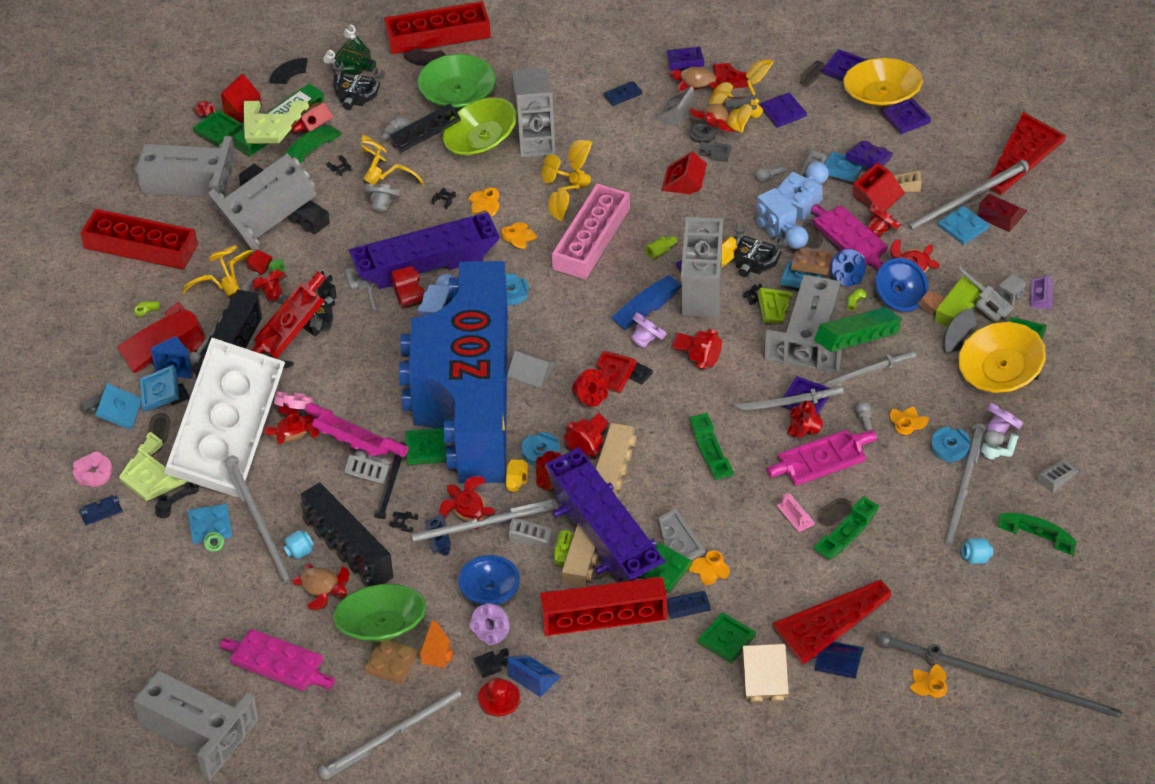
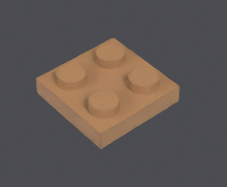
M796 249L791 270L828 275L833 254L824 250Z
M393 641L378 642L364 668V673L402 685L419 655V649Z

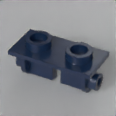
M110 495L107 498L101 499L99 504L93 502L83 505L79 509V513L85 526L123 512L118 496Z
M443 514L425 521L427 531L446 526ZM449 534L429 538L433 553L439 551L443 556L450 553L451 542Z

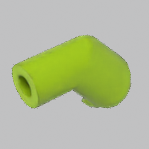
M862 288L852 292L847 298V310L856 311L857 300H864L867 297V292L863 291Z
M140 302L135 306L134 314L137 317H142L149 311H159L160 302Z

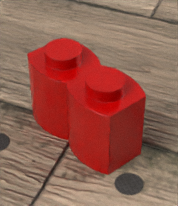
M413 266L391 271L392 284L401 309L422 304L425 291L423 287L420 288L419 286L420 276L418 271H415Z

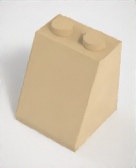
M785 644L743 646L741 659L745 700L750 699L751 703L763 702V699L770 698L772 702L784 701V698H787L789 694Z

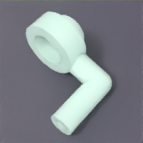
M1011 434L1007 448L989 445L984 442L981 452L984 453V457L989 459H995V457L1000 455L1011 457L1019 436Z

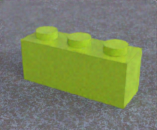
M962 276L936 309L935 322L948 327L952 319L960 312L969 308L974 310L975 303L979 301L978 297L982 293L980 289L967 277Z

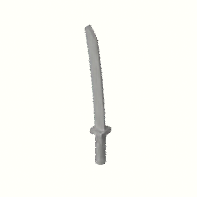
M910 351L895 357H891L888 354L885 361L842 375L822 385L828 387L886 366L891 368L893 364L916 358L915 351Z
M839 386L815 392V389H811V393L735 404V408L739 410H754L795 404L805 400H813L814 404L818 403L817 399L843 394V388Z

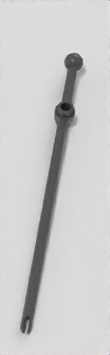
M886 631L879 632L876 643L878 646L887 647L890 645L924 656L930 665L943 662L1119 718L1122 714L1119 709L942 654L941 647L937 644H931L926 649L892 638L890 633Z

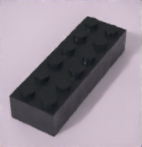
M237 289L234 296H231L227 309H224L220 322H217L213 335H210L208 344L202 350L199 361L194 364L193 372L195 373L196 380L211 338L247 348L262 319L258 293Z
M321 482L300 494L302 501L300 505L304 514L302 518L307 526L311 525L319 538L323 537L329 549L337 551L339 559L342 562L346 561L354 574L358 573L365 586L385 584L394 578L391 554Z

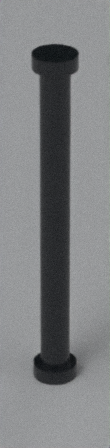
M395 454L379 508L374 514V517L377 519H386L385 512L403 458Z

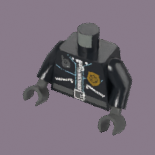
M336 61L333 62V67L336 71L333 79V88L336 96L339 97L340 103H343L344 109L351 110L353 105L363 107L366 102L376 98L381 84L379 81L385 77V72L382 69L378 75V68L375 67L373 69L374 80L373 77L344 72L341 75V72L344 70L342 61L339 68H336Z
M735 223L733 228L736 233L734 238L736 239L737 249L734 252L733 260L736 262V267L740 268L738 273L742 277H748L750 272L760 275L763 271L775 267L782 253L781 249L785 248L788 244L786 238H784L782 243H779L781 236H776V245L747 236L741 238V235L745 232L744 224L741 230H736L737 223Z
M281 294L277 303L283 304L289 296ZM328 296L324 299V303L309 319L307 324L304 325V330L316 337L322 330H329L333 322L332 307L335 305L333 298Z

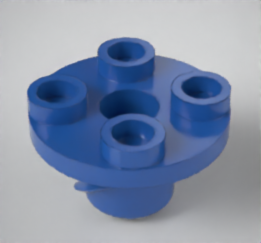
M853 249L839 251L831 262L830 269L833 279L841 281L840 285L844 286L859 284L866 270L865 257Z

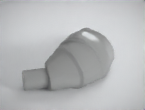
M396 117L387 124L380 140L386 142L391 134L415 121L409 117Z

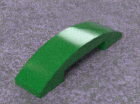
M331 125L318 127L299 138L284 155L288 153L292 159L295 157L301 164L304 162L306 155L326 141L331 143L342 135V132Z
M708 413L689 417L697 447L714 480L733 476L734 472L728 458L724 457L714 434V426Z
M863 496L851 508V514L829 536L825 534L813 547V550L828 560L839 555L863 532L878 511L879 505Z
M1000 514L998 528L1013 534H1017L1019 529L1055 542L1054 549L1074 556L1077 541L1057 525L1026 514Z

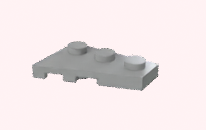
M676 508L659 517L665 546L692 561L706 554L705 549Z

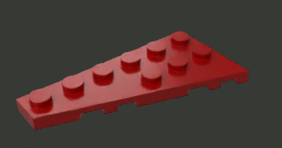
M1022 112L1021 118L1017 122L1016 128L1011 134L1003 154L999 158L998 164L993 169L989 179L1018 164L1020 160L1028 162L1029 170L1026 173L1022 171L993 186L990 190L1002 195L1063 143L1066 135Z
M880 579L773 622V630L798 661L804 665L891 598V590Z

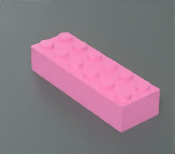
M596 184L552 253L553 270L586 280L630 210V193Z

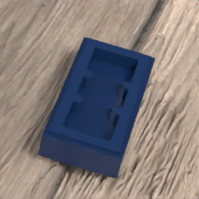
M634 81L604 92V98L611 106L642 95V90Z
M705 590L667 599V609L671 619L711 610Z

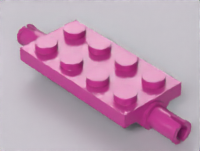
M816 204L811 208V213L816 216L813 219V225L839 249L858 251L865 257V264L871 265L877 271L884 264L880 256L888 249V246L842 205L828 212L820 204Z
M309 403L306 407V413L316 417L312 426L318 428L319 432L331 434L338 441L351 443L350 446L353 448L364 449L368 455L377 456L393 452L404 457L408 452V446L395 441L391 437L383 438L333 415V411L330 409L322 408L314 403Z
M847 429L787 450L777 455L780 463L766 467L767 475L771 479L786 473L794 486L848 468L865 461L866 456L861 449L862 445L877 441V435L873 429L858 435L857 433L850 434Z
M251 628L241 642L224 637L220 643V649L233 653L230 658L231 664L304 691L308 685L313 684L331 690L332 687L330 685L335 684L336 679L334 677L322 674L319 671L320 665L324 661L323 655Z

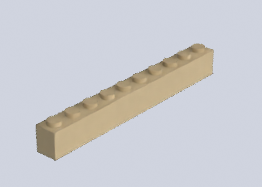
M611 423L596 470L607 484L611 482L614 487L612 491L618 498L617 490L621 491L623 479L621 477L622 475L626 476L628 468L626 462L631 460V446L635 447L637 435H634V427ZM579 523L562 570V583L586 587L588 581L592 582L594 575L592 568L597 566L599 555L597 554V547Z

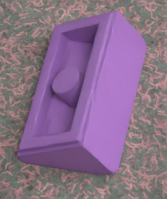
M1049 275L1031 280L1030 307L1052 309L1053 281Z

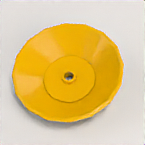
M877 58L858 63L849 69L843 79L845 91L854 99L873 106L887 107L913 97L920 91L923 79L921 72L910 63L900 59Z
M1013 322L992 323L976 330L965 340L959 352V370L965 380L979 390L992 393L1011 392L1028 385L1040 373L1046 361L1045 344L1039 334L1026 325Z

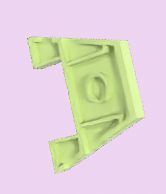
M244 101L246 142L280 143L291 130L292 123L298 121L301 118L302 111L309 108L308 101H292L288 114H258L261 107L259 101Z
M152 432L148 433L146 436L147 440L139 446L135 458H131L119 476L121 483L146 502L188 482L164 474L166 467L151 457L153 453L163 446L162 440Z

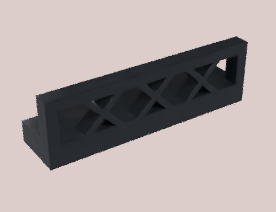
M449 103L391 134V144L402 153L460 122L461 117L452 104Z

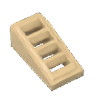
M921 171L893 175L897 182L901 183L899 185L904 192H921Z

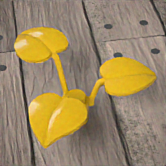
M759 60L748 69L746 77L749 79L747 83L752 95H755L752 84L758 83L765 76L774 63L773 60ZM724 82L718 85L709 98V104L717 103L723 105L727 97H735L730 94L733 89L732 84ZM757 98L750 100L751 105H757L756 110H752L749 104L733 110L728 117V125L733 130L743 133L744 126L750 116L756 119L763 112V108L758 104L759 100Z
M362 134V143L372 144L377 149V151H374L369 146L360 145L362 152H370L375 156L371 167L363 177L365 181L376 185L379 179L383 180L394 169H401L412 173L421 185H424L416 172L401 164H396L384 174H381L383 170L376 165L379 158L385 162L387 161L380 154L381 149L384 152H387V150L369 136Z
M576 140L570 146L568 159L571 161L570 166L576 170L571 174L558 170L561 160L557 155L549 154L543 160L541 177L545 183H552L556 179L557 173L568 176L569 181L572 183V186L558 188L557 192H553L550 195L548 210L559 221H564V215L569 203V193L566 190L579 189L580 187L587 188L591 182L590 175L581 171L580 168L587 158L593 143L592 141Z
M237 245L227 247L212 254L208 258L211 262L219 258L226 277L221 279L222 283L212 275H203L188 282L184 286L182 294L184 295L192 285L211 279L218 285L220 290L224 289L227 297H230L236 293L237 289L240 290L235 278L233 264L237 261L248 259L254 252L252 250L245 251L226 264L224 263L223 256L235 251L238 248ZM228 266H230L231 275H229L228 270L226 268Z

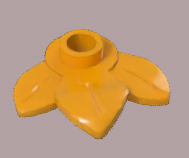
M493 187L487 188L484 191H476L468 198L472 202V214H478L486 210L490 216H494L500 208L498 202L499 192Z
M523 222L514 223L512 226H505L501 231L504 241L512 243L513 246L521 249H526V242L536 240L537 235L534 231L528 229V224Z
M914 406L903 412L892 409L890 412V420L895 424L896 432L901 435H909L914 430H921L927 426L929 421L928 417H918Z
M712 550L705 557L696 558L692 562L689 572L699 573L701 582L704 585H711L718 577L727 579L730 574V568L724 563L722 554L719 551Z
M938 664L931 668L930 673L914 669L913 680L915 683L910 686V689L917 695H930L934 698H941L946 695L948 690L945 683L947 678L946 672Z

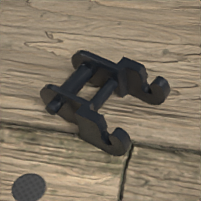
M340 155L338 158L343 164L336 166L327 162L326 166L330 167L332 172L335 171L337 175L342 177V173L347 170L351 172L352 167Z
M443 188L433 196L431 204L434 205L437 200L444 199L447 200L444 208L448 209V206L452 204V199L456 197V192L450 193L446 191V188Z
M760 283L758 286L755 284L751 289L743 293V298H748L750 305L759 302L756 291L763 287Z
M408 511L406 513L394 512L393 517L395 518L389 522V526L401 528V531L412 533L413 527L408 529L407 525L404 524L405 520H418L419 516L417 514L412 516V512Z

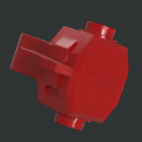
M707 329V332L699 330L694 336L676 333L671 348L689 354V358L696 363L695 367L706 370V367L712 368L718 361L722 350V339L719 338L718 332L713 329Z
M600 412L589 421L583 418L576 423L571 421L565 427L567 430L563 436L565 443L571 451L580 447L586 457L591 456L593 458L601 451L599 448L603 442L601 432L610 423Z

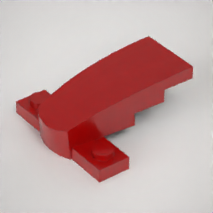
M179 301L164 312L167 317L142 329L117 347L134 373L141 371L150 363L154 365L151 353L152 347L174 336L180 340L184 347L187 346L191 353L197 352L204 342V330L196 315L186 310Z

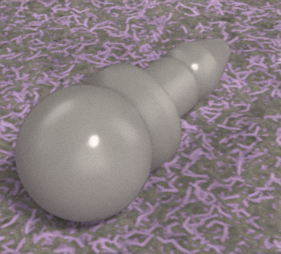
M761 168L756 171L755 177L757 181L763 183L768 179H773L775 175L782 174L787 168Z
M865 401L859 402L856 405L855 411L858 414L859 420H862L864 429L869 431L872 429L870 421L872 417L871 407Z
M989 430L985 434V441L989 445L1008 444L1010 439L1009 436H1005L1002 432H997L996 430Z
M358 449L354 453V456L386 465L391 464L385 458L368 455L364 449Z

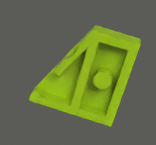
M760 288L757 293L763 323L781 324L788 309L789 300L793 295L792 292Z

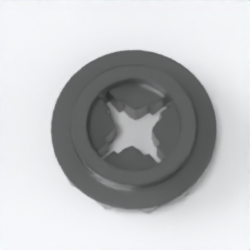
M697 122L689 128V135L695 142L707 141L710 143L711 139H715L717 129L716 127L709 126L706 122Z

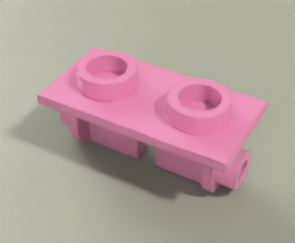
M785 493L782 496V503L776 505V507L798 533L815 525L814 521L791 494Z

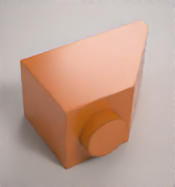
M432 620L420 652L421 663L446 668L447 663L453 659L454 650L451 649L450 640L437 621Z

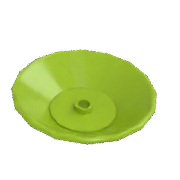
M489 97L474 101L457 112L461 117V121L445 129L442 140L446 149L456 155L469 156L489 151L510 134L516 124L517 111L513 103L504 98Z

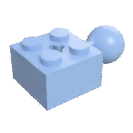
M813 162L807 167L806 178L792 171L777 188L797 208L796 219L804 221L811 214V208L816 204H820L823 200V190L820 184L827 180L829 171L827 166L821 162Z
M776 188L757 196V225L760 228L763 227L770 238L775 239L776 236L780 235L781 240L786 238L789 247L793 249L803 248L807 244L809 237L806 229L796 226L797 208Z
M442 274L437 278L435 285H429L427 292H424L423 302L418 307V316L423 317L435 313L452 301L449 299V278H454L453 275Z

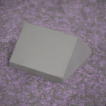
M691 86L671 96L655 120L680 127L688 115L689 109L694 106V88Z
M515 350L507 377L541 389L558 362L526 351Z

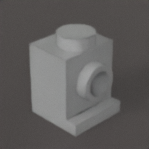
M1012 274L999 285L998 293L1013 306L1015 299H1020L1023 296L1026 283L1023 279Z

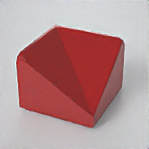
M257 249L246 260L247 268L253 272H258L262 276L269 269L272 256Z

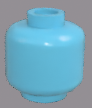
M298 530L285 538L286 545L283 548L288 557L293 556L298 560L312 552L314 543L307 531Z
M969 538L962 544L961 554L963 559H966L969 564H985L993 555V547L986 538Z

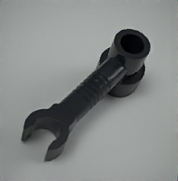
M187 482L183 489L171 496L159 495L155 506V515L162 519L168 518L171 514L172 504L187 495L196 494L199 491L200 485L192 487L193 483Z

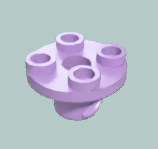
M638 312L633 316L632 319L639 323L636 325V331L631 336L632 341L636 345L645 348L656 336L663 340L667 335L665 331Z
M991 402L986 408L988 412L994 415L990 423L986 425L987 432L989 430H996L1004 435L1010 425L1020 430L1023 422L1015 418L1011 413L1001 410Z
M485 603L477 607L473 612L470 629L479 640L487 645L497 644L508 635V616L499 606Z

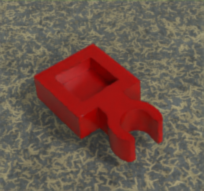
M206 100L198 102L197 106L192 108L195 115L199 116L203 114L208 116L209 113L216 112L214 104Z

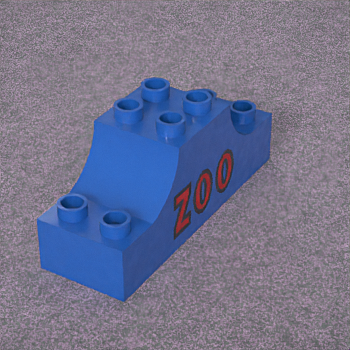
M505 261L459 262V277L449 278V299L452 301L435 313L411 318V334H401V357H410L409 360L399 363L400 386L410 385V388H402L403 411H413L414 426H425L433 429L444 428L445 443L455 444L454 446H447V469H457L459 484L465 483L468 478L474 476L483 477L486 481L485 483H506L508 305ZM503 417H504L505 430H503Z

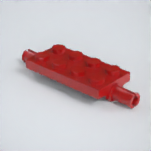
M316 271L307 283L303 284L301 282L253 339L256 341V345L251 351L260 354L268 352L276 359L280 356L324 303V300L316 294V289L326 279L324 275Z

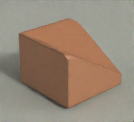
M928 291L918 302V305L933 315L945 298Z

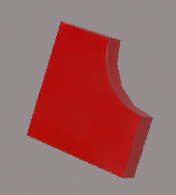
M730 63L713 64L714 74H721V79L716 81L718 85L728 82L732 84L733 89L749 87L747 83L749 79L746 77L747 72L734 69Z
M603 350L595 367L603 372L607 389L621 393L637 361L634 358Z

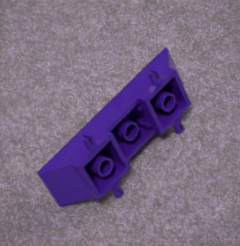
M486 212L351 248L348 251L359 277L377 284L378 289L393 287L390 275L391 271L413 266L414 270H417L420 274L446 266L448 270L459 268V262L484 261L483 256L500 239V236L489 213Z
M580 447L545 464L555 490V497L561 503V507L551 511L555 519L563 514L568 515L575 524H580L597 547L598 555L603 560V564L594 568L597 576L605 571H609L618 582L623 579L632 580L665 563L664 558L655 548L657 546L656 541L653 538L649 540L612 491L614 487L611 482L608 484L605 482Z

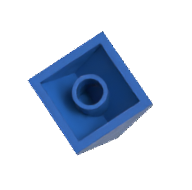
M176 336L152 347L151 353L155 372L173 365L176 368L177 377L193 378L189 352Z
M529 655L509 656L507 659L508 677L539 697H542L561 677V675Z

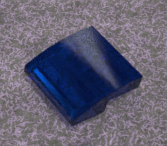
M832 642L818 653L815 671L856 679L864 647Z

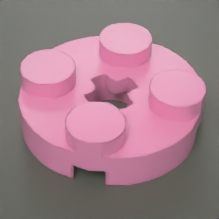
M276 391L274 404L283 406V403H285L289 408L306 409L309 403H313V397L305 396L304 393L294 392V395H289L287 392Z
M93 452L73 463L74 479L82 486L97 487L103 485L109 480L113 470L110 460L100 452ZM96 468V472L93 473L89 469Z

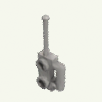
M352 264L353 267L345 270L349 288L366 289L372 311L376 312L377 308L371 292V288L374 287L375 283L361 277L355 281L353 274L358 273L354 264Z
M961 266L958 267V271L963 273L982 292L978 297L979 301L976 303V306L993 322H998L1000 319L1003 320L1014 309L992 287L988 286L985 288ZM985 304H990L996 310V313Z

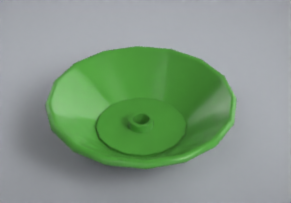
M452 54L430 61L421 70L417 83L419 91L428 101L439 106L451 103L454 108L485 99L494 89L496 76L494 69L486 61L473 55Z
M379 584L362 588L347 595L337 604L332 617L335 627L346 636L371 642H385L415 627L423 619L427 605L424 597L413 588L399 584Z

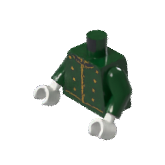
M349 25L348 29L344 30V36L352 40L348 39L336 55L332 50H328L323 57L324 62L332 63V66L333 62L336 61V68L341 66L342 61L344 70L341 72V75L343 72L360 75L365 68L373 71L376 67V61L371 60L370 50L358 36L354 35L356 29L353 25Z

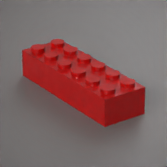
M483 1L384 17L385 34L391 54L409 52L416 48L427 49L491 38L490 21Z
M100 209L93 211L80 233L84 249L182 270L185 269L198 246L195 229Z
M663 577L540 593L541 618L545 636L667 620V594Z

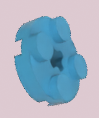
M506 274L507 305H516L525 301L529 294L526 279L523 277L522 279L518 278L516 274Z
M943 427L937 430L931 440L932 452L945 462L958 461L965 458L970 451V437L965 431L958 428L957 431L950 430L951 427ZM948 442H949L950 444H953V443H954V446H949V445H947V443H948Z
M540 432L539 435H529L522 443V457L533 466H536V459L548 451H556L561 454L558 439L550 433Z

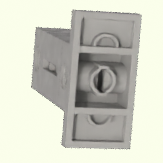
M547 68L512 70L514 104L517 111L521 157L556 154L553 95L549 85Z
M224 136L223 143H220L219 148L144 144L143 150L139 152V163L135 165V173L138 174V187H141L142 193L210 197L208 192L215 189L218 194L222 193L226 197L235 165L232 137ZM211 198V203L214 204L215 210H218L217 206Z
M288 153L226 198L222 193L218 194L215 189L208 192L220 213L253 252L259 249L258 246L261 245L257 240L259 236L317 195L314 190L316 186L310 179L308 172L305 168L302 169L298 160L295 157L292 159Z
M685 218L681 270L682 316L720 318L722 218Z
M808 275L803 276L787 332L767 330L765 360L835 373L840 372L842 349L830 352L815 342L814 338L820 324L833 321L836 318L839 308L841 281Z
M158 671L154 677L148 680L147 685L141 692L136 694L133 700L139 724L198 753L202 778L208 781L212 779L259 720L253 695L247 693L236 703L234 708L161 671Z

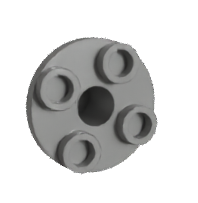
M365 184L364 193L371 196V209L375 212L384 213L388 211L389 204L392 202L391 199L400 197V190L390 188L391 186L386 184H380V187H376L373 184Z

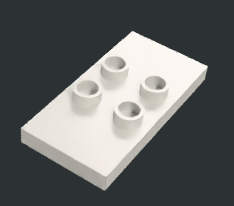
M211 338L164 474L231 496L240 497L225 467V460L229 456H236L239 459L237 464L244 480H246L285 362Z

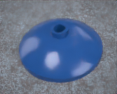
M894 258L885 262L877 271L875 287L884 304L899 312H910L920 307L918 302L928 292L929 285L925 273L916 263L905 258Z
M484 555L474 558L464 565L460 571L458 583L461 593L469 601L478 605L485 603L498 605L509 600L517 592L520 576L516 566L508 559L496 555Z

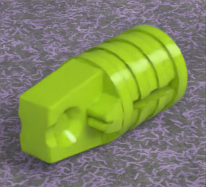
M676 236L659 237L657 240L644 246L645 254L653 260L670 251V246L678 241Z
M562 530L558 533L554 547L553 564L564 567L574 537L572 532Z

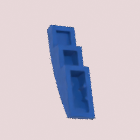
M670 275L665 276L624 305L612 317L613 321L624 330H627L636 322L632 319L636 312L646 317L653 309L657 311L682 285Z

